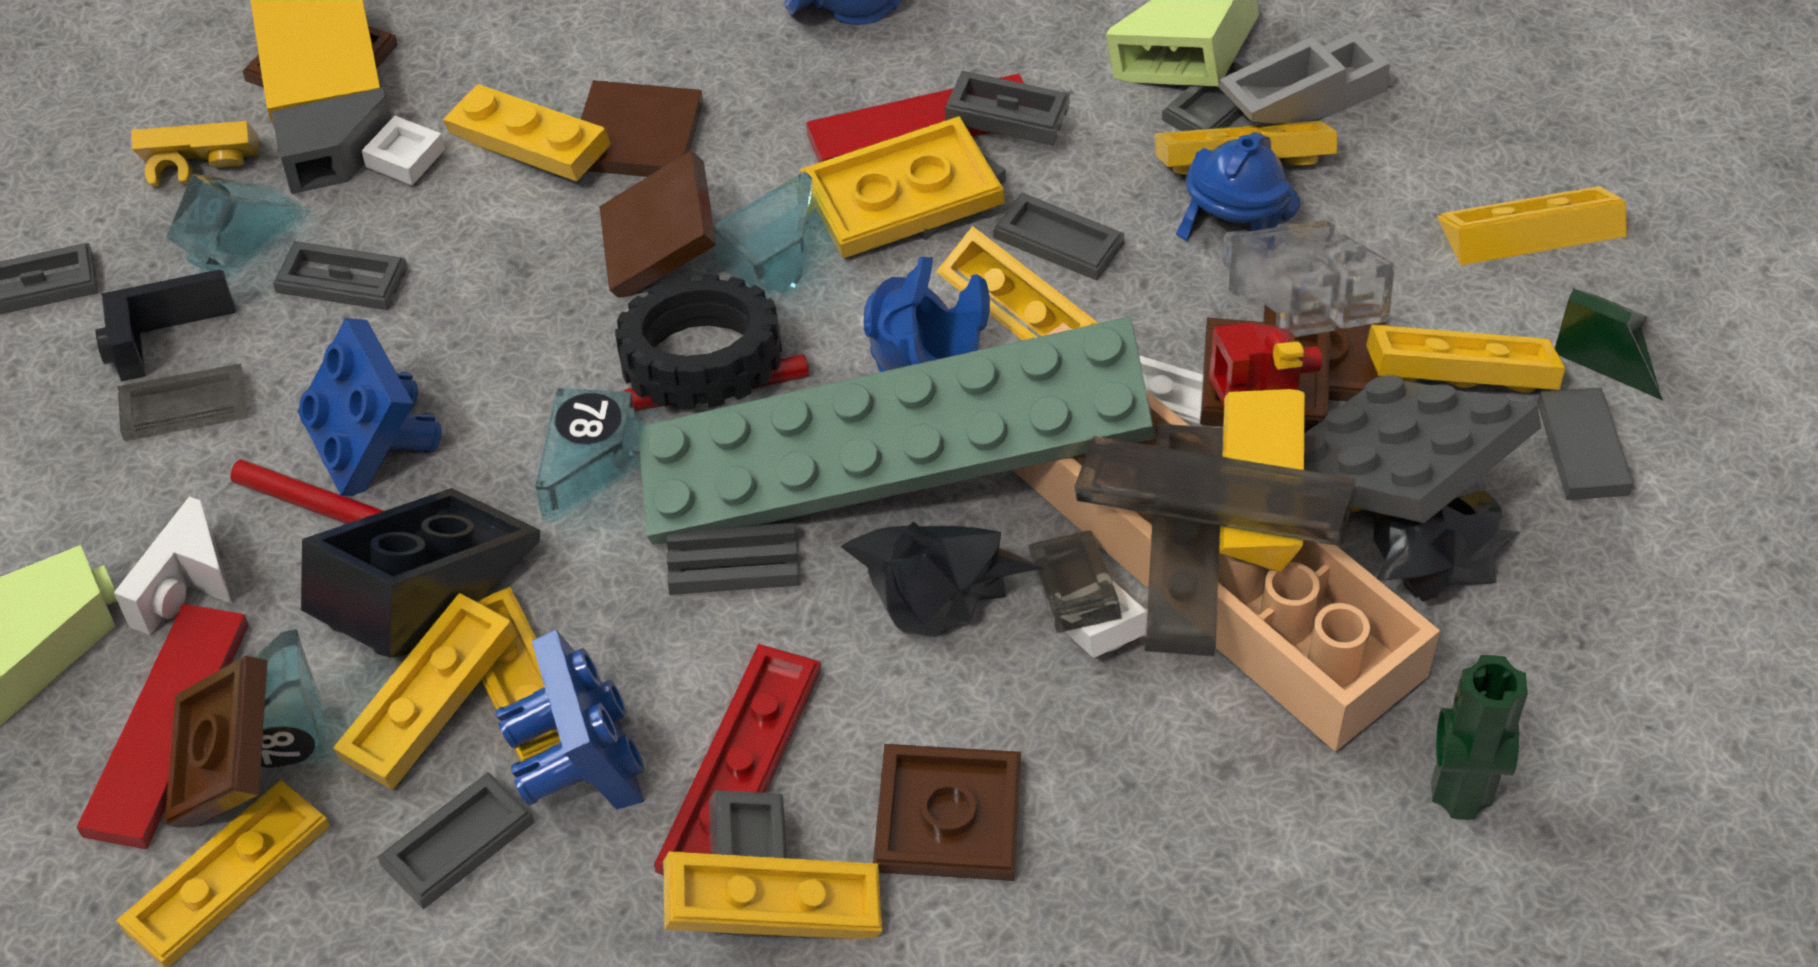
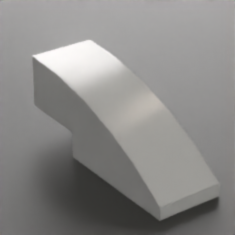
M1358 31L1325 46L1314 36H1311L1219 79V88L1252 122L1273 124L1304 122L1329 117L1386 92L1390 62Z

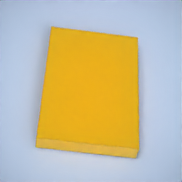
M250 0L266 106L271 123H273L271 111L380 88L363 0Z
M960 116L800 169L802 184L842 259L925 231L924 229L929 230L1005 204L1002 185Z

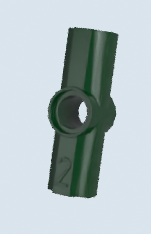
M1480 655L1476 664L1470 668L1463 669L1457 692L1454 695L1452 708H1441L1439 712L1436 732L1437 762L1431 780L1432 802L1441 805L1448 812L1450 818L1475 820L1478 812L1485 807L1492 806L1501 775L1513 776L1516 770L1519 753L1518 723L1528 695L1526 673L1514 668L1504 656Z

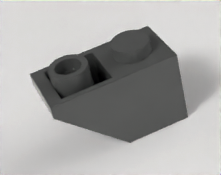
M384 88L271 111L280 157L291 194L348 182L365 164L362 150L391 120Z

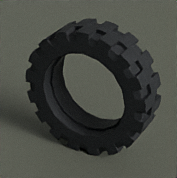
M703 275L700 280H691L690 276L674 279L675 284L666 287L661 283L649 288L648 295L645 297L636 296L628 303L629 311H622L618 316V329H615V337L624 381L626 384L631 383L632 390L636 395L641 398L648 395L651 397L652 403L666 407L669 402L678 404V409H695L696 404L708 403V408L725 404L724 399L735 397L739 400L752 394L751 388L755 385L760 387L765 385L771 379V369L777 370L780 366L782 344L775 303L772 298L766 299L763 289L756 285L749 288L746 286L745 280L730 277L726 281L720 280L719 275ZM714 326L732 329L743 334L742 337L730 346L708 354L685 356L666 353L655 348L670 335L689 327Z

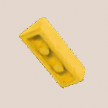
M1600 186L1450 211L1437 216L1460 265L1627 237L1626 201Z
M974 226L971 227L936 271V273L960 292L969 283L955 272L956 270L969 280L971 275H980L987 282L989 295L1041 336L1047 335L1063 323L1071 329L1098 324L1092 317ZM990 300L989 315L1021 340L1037 337Z
M1292 389L1228 392L1225 396L1220 554L1281 572L1301 549L1304 541L1305 394L1303 391Z

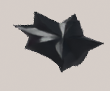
M1485 490L1456 497L1425 523L1377 512L1374 518L1373 539L1385 559L1377 579H1401L1415 598L1419 597L1422 602L1436 598L1453 581L1484 584L1496 583L1494 554L1503 544L1519 532L1498 529L1503 517L1502 509L1494 497Z
M912 522L909 526L877 529L840 546L868 568L872 585L895 626L905 634L915 633L929 637H937L953 625L968 624L979 600L1006 597L1003 577L1046 569L999 548L1001 532L975 527L918 526L915 522Z

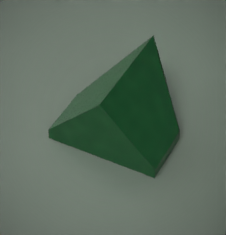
M1573 288L1567 302L1555 345L1558 356L1663 400L1641 328L1648 316L1593 293Z

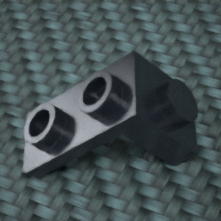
M213 270L101 293L105 327L95 330L99 353L104 365L115 364L121 382L146 377L140 333L236 313L235 303L225 272L223 270Z

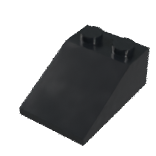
M453 488L303 538L301 611L327 624L332 630L344 633L365 644L379 655L389 658L404 656L416 647L459 593L478 602L540 542V530Z

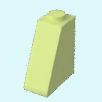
M1150 0L1109 28L1106 33L1113 77L1131 83L1219 87V79L1225 77L1259 16L1257 0Z
M81 545L0 577V726L116 626L107 606L117 602L112 581L105 565L91 569Z

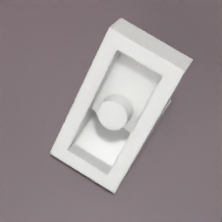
M190 496L114 592L128 626L148 635L154 632L164 618L171 619L177 615L185 601L187 587L232 604L215 539L200 500Z

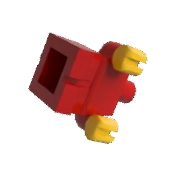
M1251 322L1214 326L1209 380L1223 406L1224 398L1228 392L1298 390L1300 374L1321 371L1322 356L1320 349L1317 346L1303 348L1302 344L1298 341L1296 342L1294 334L1287 328Z

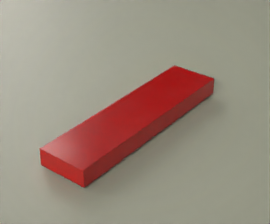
M1019 73L1000 77V79L1024 84ZM954 88L806 122L807 136L818 162L820 163L945 121V106ZM966 127L972 137L991 133Z
M182 604L78 822L77 829L81 837L148 849L166 809L175 695L232 663L249 626L245 614Z
M758 643L654 863L656 873L664 875L663 861L668 852L711 854L709 799L715 790L767 792L821 672V661Z

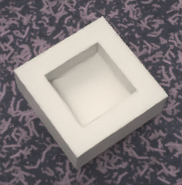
M394 116L362 150L365 167L413 186L443 153L445 148L441 133Z
M1114 581L1057 605L1060 628L1093 658L1106 652L1115 651L1124 644L1150 633L1148 611Z

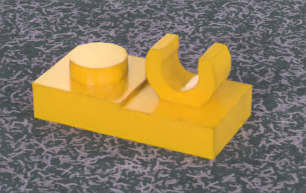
M248 121L131 130L132 150L144 162H147L144 172L147 182L152 187H160L161 173L168 166L178 167V180L182 185L190 184L194 172L186 159L200 158L201 160H209V165L212 167L227 168L242 166L244 164V157L259 156V135Z

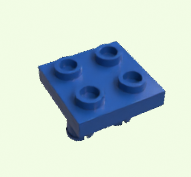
M353 318L344 319L334 341L327 347L323 362L309 389L303 393L297 410L301 422L306 427L321 456L324 466L327 468L340 495L354 496L367 490L388 450L434 452L441 440V426L439 422H434L436 420L434 414L409 413L418 397V385L416 381L412 380L413 375L409 372L396 373L368 320Z
M557 629L532 640L545 687L506 707L502 706L496 709V716L501 721L498 724L504 738L513 749L555 729L558 731L561 742L523 762L519 761L511 765L512 774L516 777L514 779L515 785L523 800L530 806L547 795L584 780L587 784L592 783L616 810L644 802L636 776L644 772V764L632 738L628 734H623L619 720L627 717V710L616 685L610 679L602 683L588 652L584 648L575 651Z

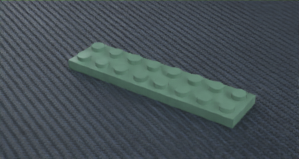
M1131 316L638 426L646 536L652 545L667 543V534L761 525L1156 439Z

